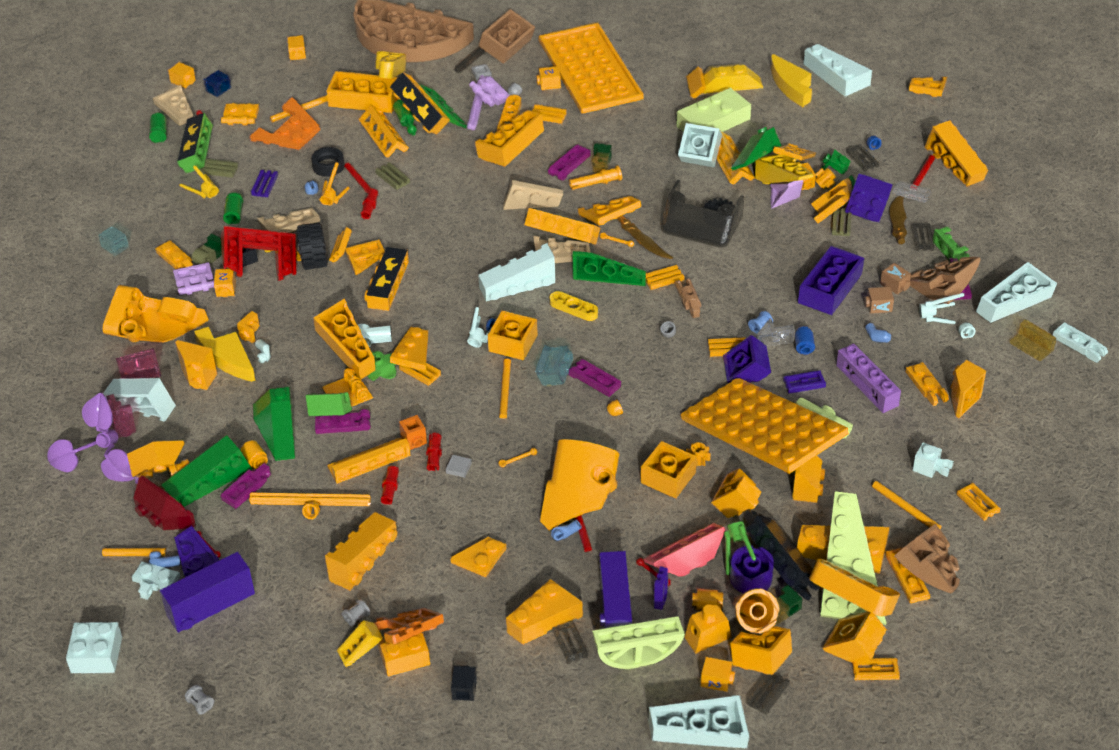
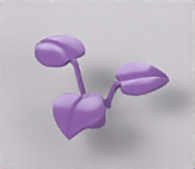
M101 392L87 401L82 409L85 423L90 427L96 426V430L101 432L97 435L96 441L73 450L71 441L66 439L58 440L48 450V461L54 468L70 472L78 464V457L75 453L98 445L101 448H107L104 454L106 459L101 463L103 474L108 479L114 481L133 480L135 477H132L127 453L121 449L111 450L118 441V434L115 430L108 429L112 425V411L105 395Z

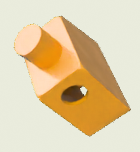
M705 605L702 611L691 615L689 618L685 639L695 654L732 638L729 621L718 605Z

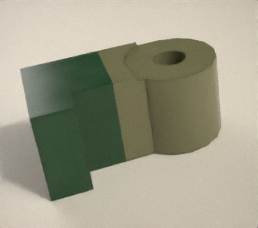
M211 233L207 237V242L202 247L195 249L192 254V261L198 265L209 262L210 265L222 255L221 238Z

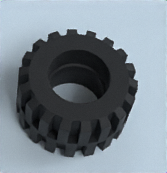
M319 222L298 225L296 232L303 268L310 270L327 267L328 259L322 225Z

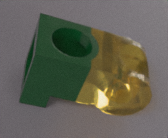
M595 143L594 157L592 159V170L595 174L599 173L602 169L608 170L612 157V145Z
M789 585L782 588L781 596L776 599L779 605V612L775 625L802 609V598Z

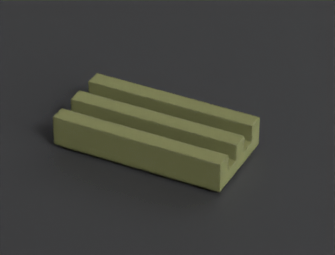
M206 159L203 168H200V171L203 174L233 178L238 169V163Z
M387 163L386 167L384 165L381 166V170L379 168L375 169L376 174L395 190L410 183V178L391 163Z
M841 208V211L836 210L833 213L832 235L850 236L852 213H846L845 208ZM837 214L841 215L839 232L836 231ZM844 215H848L847 232H843Z

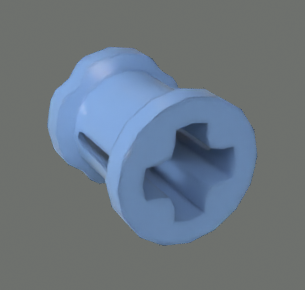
M762 311L757 318L749 320L748 326L751 331L758 335L762 333L765 327L773 324V319L767 311Z

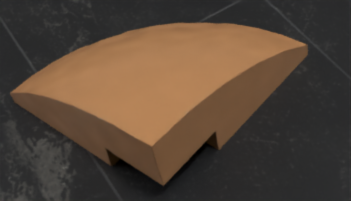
M961 257L959 261L952 263L946 260L934 264V269L925 271L921 269L911 274L910 286L932 300L960 294L976 272L981 261L980 257ZM953 300L946 301L943 303L950 304Z
M936 524L920 534L894 556L912 574L931 586L948 593H953L959 585L960 579L955 574V571L959 570L957 558L953 555L949 556L948 548L950 543Z

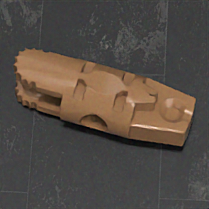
M686 279V286L684 287L680 280L675 281L676 289L685 309L690 311L692 318L700 317L699 307L702 305L691 279Z

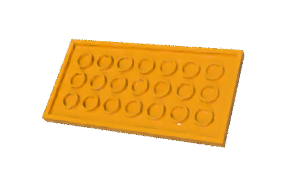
M599 23L539 36L541 46L553 66H558L560 78L581 114L644 99L643 92Z
M741 378L732 380L729 384L719 388L713 394L703 398V400L681 413V419L686 423L789 474L849 434L848 427Z

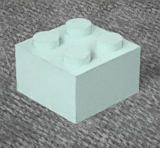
M686 123L678 154L682 162L715 167L722 138L720 129Z
M118 622L74 623L66 656L71 673H115L122 641Z

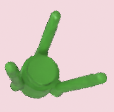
M743 521L729 524L727 526L728 531L724 532L726 539V575H730V539H733V542L744 540L752 560H756L746 535Z

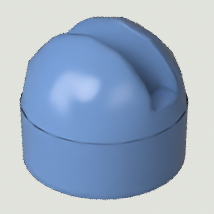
M315 181L306 182L304 188L307 194L313 195L319 191L318 184Z

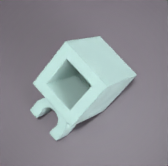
M923 442L915 455L913 471L931 478L935 471H938L941 475L947 477L954 461L940 459L942 449Z

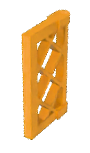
M791 143L775 147L773 150L776 154L786 155L801 161L816 155V152L800 148Z

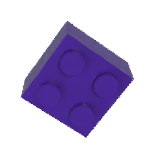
M859 173L845 212L870 221L879 222L893 184Z

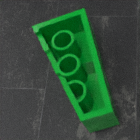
M226 435L161 485L170 496L185 507L237 479L248 470L251 471L253 469L240 449Z

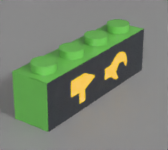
M205 113L191 117L186 121L177 159L179 167L183 168L186 173L195 171L193 166H197L200 169L205 165L213 127Z

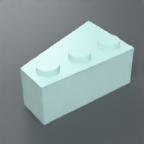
M159 378L113 379L103 393L110 408L130 413L134 411L142 412L145 417H150V415L158 416L161 421H166L176 406Z

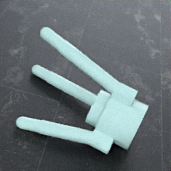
M955 294L919 304L921 319L926 318V322L934 321L955 324L956 322L953 320L935 318L933 316L937 314L936 309L955 305L954 302L950 304H944L943 302L963 297L964 294Z
M478 307L475 308L469 332L470 335L467 340L469 345L476 348L481 347L482 343H487L490 332L489 330L485 335L484 330L478 328L481 319L478 316Z

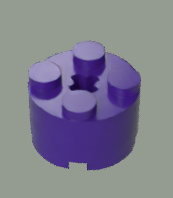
M746 546L734 552L730 566V582L737 591L741 593L751 589L767 591L770 588L773 580L774 560L766 549L761 547L756 549L751 546L756 557L755 561L752 560Z

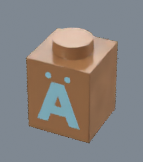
M893 263L882 271L880 284L884 287H891V291L898 295L910 287L911 273Z
M891 287L868 288L867 296L864 297L865 307L869 308L870 314L893 311L894 297Z

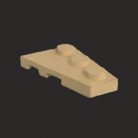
M181 85L153 98L154 104L179 126L185 124L187 119L193 117Z
M512 180L503 204V210L558 207L563 196V190Z
M313 208L293 211L288 216L276 214L273 215V218L264 220V217L257 218L263 230L283 233L296 232L298 225L320 222L319 215Z
M533 236L535 251L541 249V246L547 243L555 257V263L573 262V251L590 252L589 243L571 240L557 242L555 238L542 240L539 236Z

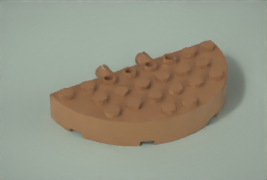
M357 0L355 4L354 22L357 38L366 49L374 54L378 51L406 54V62H424L452 55L465 48L474 40L473 23L443 16L442 11L438 9L430 13L415 9V5L410 2L402 6L382 0Z

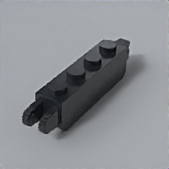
M747 510L743 516L749 524L746 528L748 535L759 549L760 547L764 548L772 555L774 568L780 576L803 599L808 601L812 596L806 587L809 586L815 591L820 588L819 585L809 580L813 570L811 565L773 519L765 517L760 513L758 514L756 511Z

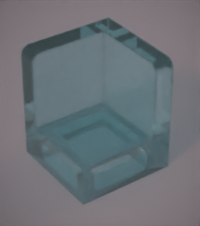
M113 226L98 235L101 247L114 256L129 248L126 235Z

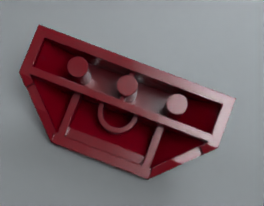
M138 474L135 477L133 499L136 506L135 511L140 517L145 516L152 526H158L162 530L188 529L191 526L193 528L196 526L192 512L185 509L182 504L143 475Z

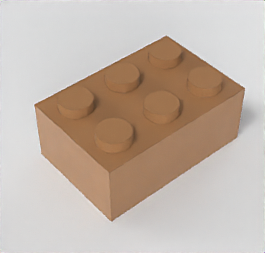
M510 9L482 33L479 47L504 64L532 39L535 26Z

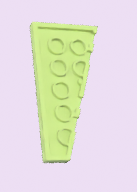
M835 491L827 561L877 586L857 495ZM824 588L820 617L842 619L867 612V610ZM876 615L880 622L886 625L885 616Z

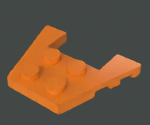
M291 97L282 108L283 111L292 116L273 134L259 127L249 136L251 141H261L264 144L272 143L281 147L299 150L320 131V126Z
M421 608L397 614L398 617L392 619L386 617L376 618L377 622H374L378 630L392 629L391 631L384 632L385 641L396 644L426 630L437 628V625L444 623V618L441 613Z

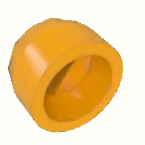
M617 399L608 404L607 411L611 416L623 414L622 407Z
M308 502L303 507L302 513L307 519H315L320 513V507L316 502Z

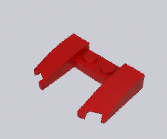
M224 226L221 232L223 268L225 270L229 268L237 273L236 276L242 277V248L275 251L278 281H282L286 275H296L295 234Z

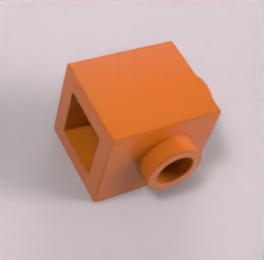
M418 415L399 421L401 438L407 439L410 450L427 444L426 429Z

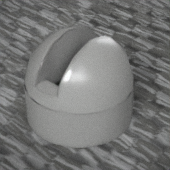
M512 83L508 89L509 95L519 96L522 93V88L516 83Z
M667 321L661 325L660 329L663 336L671 338L676 334V327L673 322Z

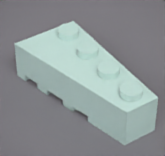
M819 44L805 49L804 65L843 96L870 86L871 69Z
M546 243L535 252L531 250L526 253V256L518 260L514 258L509 260L510 262L503 267L499 265L478 275L479 288L485 300H497L501 297L515 295L527 290L531 291L535 288L555 283V257Z
M1027 262L983 295L976 312L990 323L1051 298L1057 283Z
M740 695L649 707L648 722L652 741L747 748L749 734Z

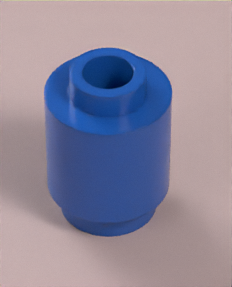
M808 327L798 328L794 335L797 352L804 355L812 353L815 350L813 332Z

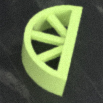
M678 616L593 630V638L598 654L604 663L615 668L631 669L657 663L669 656L681 644L684 638V631Z

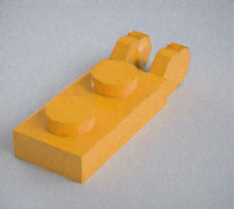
M923 362L906 367L905 372L933 406L938 404L935 394L943 402L949 400L946 390L939 384Z

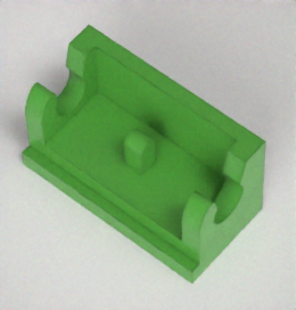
M949 227L934 230L933 243L948 260L950 258H957L959 261L961 257L970 256L968 253H965V251L969 250L968 247H960L951 238L950 234H945L951 231Z
M344 392V394L312 393L306 395L309 416L345 415L352 410L348 392Z

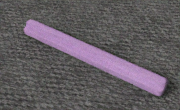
M481 75L479 80L486 78L487 76ZM476 94L467 128L475 130L477 127L483 103L482 98Z

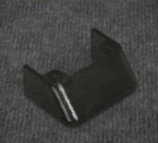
M677 180L667 197L661 222V231L667 235L714 247H726L743 218L744 196H740L735 206L724 204L717 211L686 204L685 195L680 193L681 180Z

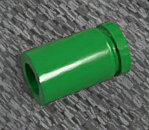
M155 113L150 117L149 138L153 143L164 142L167 137V119L161 113Z
M233 192L226 196L223 220L227 224H238L241 220L243 197L239 193Z

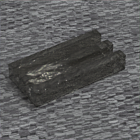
M861 144L846 149V153L864 172L868 171V169L871 170L874 167H879L880 163Z
M913 223L911 228L916 251H920V249H923V251H927V249L934 251L930 223ZM917 228H919L922 244L919 243ZM923 228H926L929 244L925 242Z
M573 621L552 627V632L567 664L572 663L574 660L579 661L580 658H588L586 648ZM567 628H570L581 652L577 653L566 630ZM559 631H562L573 655L569 654Z
M767 674L747 700V705L767 715L789 686L790 680L787 678L783 680L779 674L777 676ZM771 680H773V682L770 684V686L767 688V690L763 693V695L760 697V699L757 701V703H754L755 700L758 698V696L762 693V691H763V690L765 689V687L768 685V683H769ZM778 683H780L781 686L774 693V695L771 697V699L768 701L765 707H761L765 700L768 698V696L771 694V692L774 690V688L778 685Z

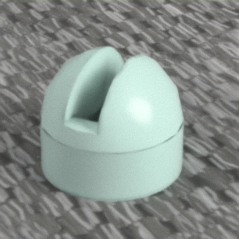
M965 322L959 326V333L962 338H970L974 336L975 328L972 324Z

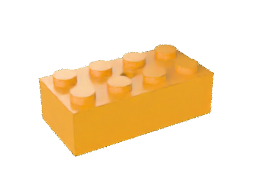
M335 71L326 90L328 106L367 110L372 105L382 112L392 113L394 110L393 104L398 98L393 95L394 91L390 86L398 77L380 78L379 75Z

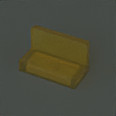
M1025 319L1020 324L1019 333L1010 340V344L1034 359L1042 361L1054 351L1057 338Z

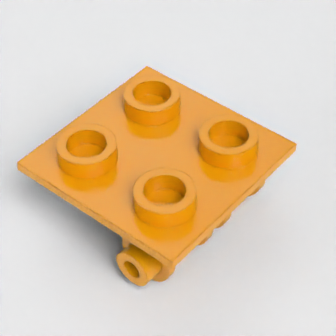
M350 368L344 370L343 379L322 387L325 394H344V392H348L352 407L373 399L363 381Z

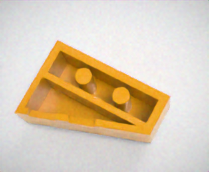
M550 579L506 617L507 633L521 644H525L547 634V631L556 627L560 628L573 619L583 617V602Z

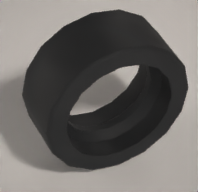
M323 147L316 150L311 157L312 168L317 175L330 177L336 162H338V167L335 175L341 173L344 169V156L338 148ZM327 159L336 160L335 162L330 164L320 163L321 161Z

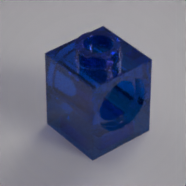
M219 70L204 79L206 92L215 97L231 89L230 77Z

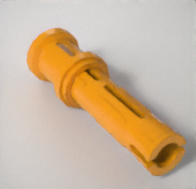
M615 166V168L609 170L602 169L596 174L569 179L570 188L574 190L598 183L608 184V182L614 180L621 181V169L619 166Z

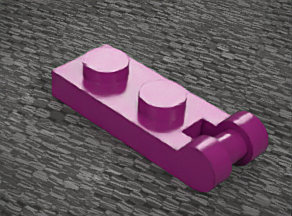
M578 144L575 145L550 166L548 174L557 176L561 181L565 180L574 169L591 156V150Z
M580 359L575 367L572 366L567 371L568 375L572 378L579 379L608 397L621 387L620 380L584 359Z
M363 409L357 413H346L345 415L315 416L316 434L370 430V411Z

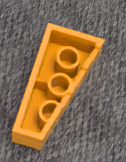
M527 110L512 119L511 124H504L499 127L500 130L496 133L490 132L487 134L486 139L475 141L478 158L504 167L507 166L544 131L542 114Z
M345 298L313 318L315 331L348 368L355 371V375L360 380L376 370L374 356L366 340L363 338Z
M802 525L797 549L804 558L827 561L831 526ZM864 526L874 573L880 574L890 527Z

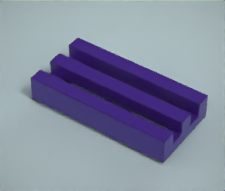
M261 170L251 190V195L269 197L278 177V172L274 171L271 173V171L267 170V173H265L264 170ZM269 177H271L265 192L263 193V190L268 182Z
M820 370L783 377L788 394L826 387V382Z
M660 566L657 580H655L654 609L663 610L668 596V568Z

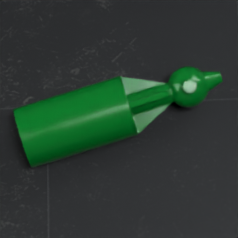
M397 100L393 104V109L401 125L407 127L409 134L415 135L417 128L413 125L415 118L412 112L403 106L404 102L402 100Z

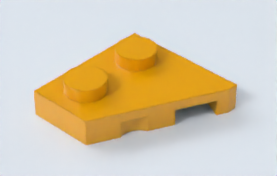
M933 77L912 78L909 91L915 94L923 93L929 94L932 97H942L947 77H942L941 81H933Z
M379 239L348 247L345 249V252L355 275H358L380 260L381 254H384L385 250Z
M487 537L452 556L450 560L452 564L487 577L507 549L505 543Z

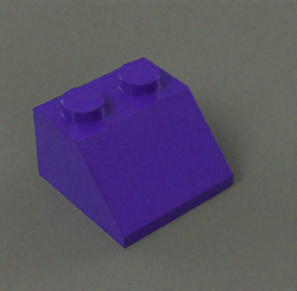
M752 335L723 355L727 383L737 378L747 382H759L771 373L767 345Z

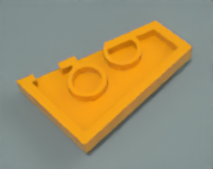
M632 196L611 200L608 205L595 204L592 209L585 210L584 207L579 208L578 214L597 225H604L612 219H618L621 215L634 212L635 209L641 207V201Z
M410 327L390 356V363L426 371L428 330Z

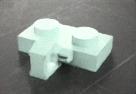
M141 562L133 574L132 580L133 582L140 583V598L148 600L154 590L158 591L177 582L180 578V572Z

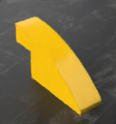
M772 54L771 73L776 85L789 99L804 107L811 102L812 89L809 87L811 86L812 73Z
M209 327L194 331L197 345L212 348L216 367L235 377L251 382L255 381L253 367L236 332L214 338Z

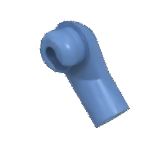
M873 323L866 325L865 329L872 341L887 343L891 340V334L887 331L877 330Z
M575 520L568 525L556 526L553 528L551 535L554 540L560 541L582 529L579 521Z
M158 551L149 554L150 564L163 568L180 566L179 556L161 558V553Z

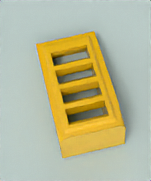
M363 620L337 649V652L347 667L376 646L383 637L374 623Z

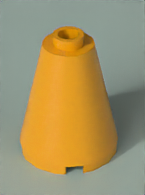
M748 590L737 596L733 603L738 623L749 632L763 633L770 630L776 624L779 605L776 598L766 590Z

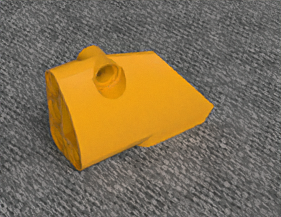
M119 285L105 317L103 333L127 338L131 342L150 341L164 343L203 325L209 318L205 309L197 308L189 301L170 297H163L162 300L145 297L136 287Z
M568 439L559 440L557 442L552 477L546 485L540 522L550 531L572 518L601 510L608 494L617 488L615 477L618 468L619 452L590 442Z

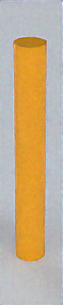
M103 548L102 555L149 556L151 552L158 551L161 553V556H165L166 548Z

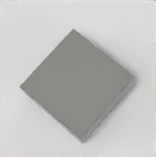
M487 64L471 67L476 80L481 75L492 76Z
M452 455L446 467V473L465 478L472 460Z

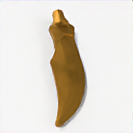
M904 194L892 202L889 212L893 226L892 235L896 237L900 245L905 243V236L907 235L904 225L907 218L903 205Z
M622 215L619 216L618 221L622 224L621 227L628 231L644 248L658 256L673 259V256L660 248L650 237L643 234L629 219Z

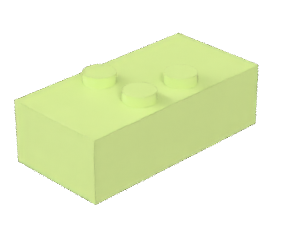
M729 88L677 111V127L684 132L685 125L688 123L718 128L723 132L750 120L751 104L732 88Z

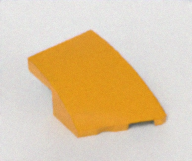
M849 178L843 180L811 203L819 214L814 218L818 224L850 199L852 185Z

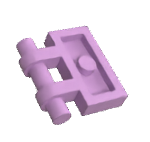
M491 76L478 80L477 84L474 81L469 84L472 91L482 98L481 100L490 107L494 104L498 106L505 103L507 97L510 96Z
M209 262L173 270L177 287H181L178 288L179 295H192V292L201 290L205 292L209 291L210 288H214V280H212L213 275Z

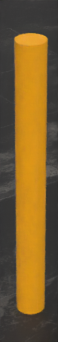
M327 95L300 106L307 110L328 102ZM283 111L270 116V120L275 122L291 115Z
M510 359L503 360L499 418H507Z
M878 481L873 483L872 488L930 528L936 524L941 529V525Z

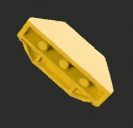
M742 63L709 66L703 73L706 90L701 94L722 92L729 88H732L734 91L763 88L760 76Z

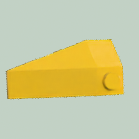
M776 154L756 160L755 179L763 184L813 178V174L807 168L802 167L800 162H796L795 158L786 155Z

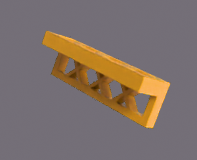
M370 105L358 120L384 156L390 157L397 148L403 152L407 151L409 147L384 113ZM371 115L370 122H366V119ZM374 125H377L376 131H373ZM381 134H384L383 140H380ZM387 143H392V145L389 147V149L386 150V149H387Z
M720 131L722 138L717 161L729 183L736 184L741 177L750 181L753 180L755 177L748 165L732 171L731 167L740 155V151L732 137Z
M400 437L328 464L327 467L338 484L411 456L409 442L406 438L402 439Z

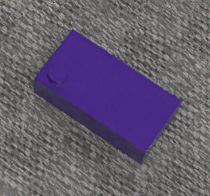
M830 246L800 285L798 303L833 315L862 275L864 257Z
M626 551L600 552V585L603 613H600V625L604 626V629L632 624Z
M236 552L161 589L160 594L166 615L179 633L254 595L255 591L250 569L240 554Z

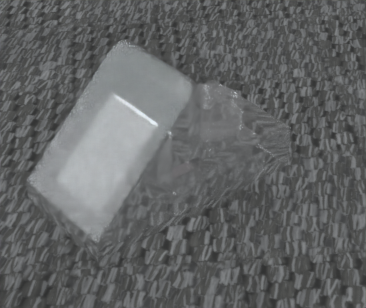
M770 318L757 333V339L767 345V347L794 343L795 328L794 325L775 328Z

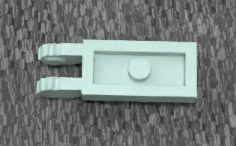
M1065 322L1053 332L1052 337L1086 355L1087 358L1096 363L1101 360V356L1104 357L1108 353L1107 348L1097 342V340Z

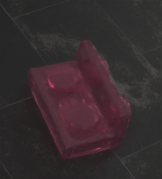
M154 348L116 358L121 379L159 378L162 376Z
M114 394L106 396L112 411V426L117 432L118 438L136 433L131 405L122 406L120 401H116Z

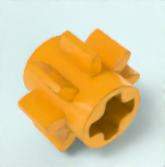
M821 168L816 172L818 177L815 181L822 189L826 186L830 189L836 183L834 181L836 176L829 168L825 170Z
M692 443L691 449H686V452L697 456L696 466H705V462L711 459L709 446L706 447L703 443Z

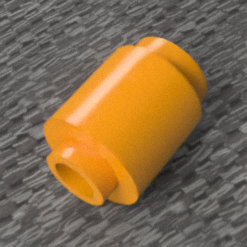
M247 441L242 445L240 451L251 467L258 469L263 463L267 464V454L257 441Z
M697 589V593H693L692 606H696V610L702 611L705 605L711 604L718 605L722 610L723 592L712 589Z

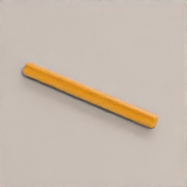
M252 492L249 497L250 504L306 505L308 502H316L319 506H370L371 504L369 494Z

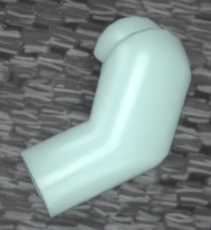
M258 339L255 342V346L261 350V353L257 355L258 361L260 363L268 362L271 358L269 345L263 340Z

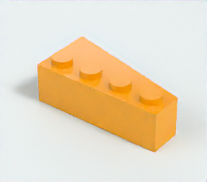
M950 120L933 126L924 148L932 150L935 158L943 160V165L947 169L951 168L953 174L966 186L983 181L988 169L979 159L976 152L969 146L967 140L959 133L957 127Z
M374 512L359 525L358 532L352 531L345 543L340 542L335 546L336 551L334 553L328 552L325 555L329 581L349 591L355 585H359L366 571L372 569L374 561L378 556L381 557L387 545L395 541L398 534L396 521Z

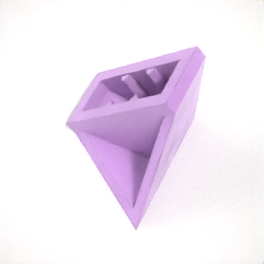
M803 180L770 184L771 209L799 198Z

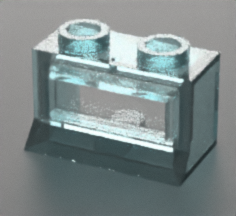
M544 345L535 370L543 386L565 383L571 362L573 361L572 352L567 346L551 348Z

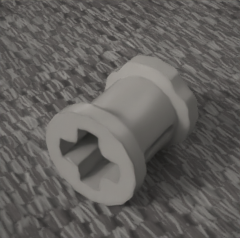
M358 599L356 604L348 610L344 609L341 612L344 620L351 627L355 626L356 622L364 616L368 617L371 614L367 604L361 599Z
M194 685L185 694V700L196 707L198 714H204L214 705V699L211 696H207L200 685Z

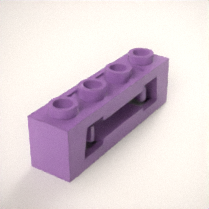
M855 344L838 350L836 366L882 413L899 406L901 390Z

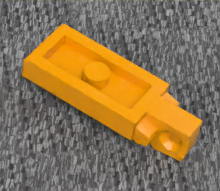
M171 240L155 248L156 253L175 270L193 265L190 257Z

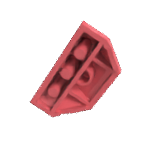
M712 523L644 558V561L659 569L660 566L666 567L668 572L674 575L686 576L694 568L703 567L708 561L714 559L725 528L724 526Z

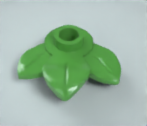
M380 351L372 352L376 370L369 374L368 378L372 381L380 376L386 379L394 378L397 372L394 366L396 364L390 363L392 353L384 355Z

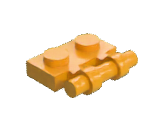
M226 104L223 112L224 117H221V123L228 125L242 124L243 126L255 124V119H257L259 104Z

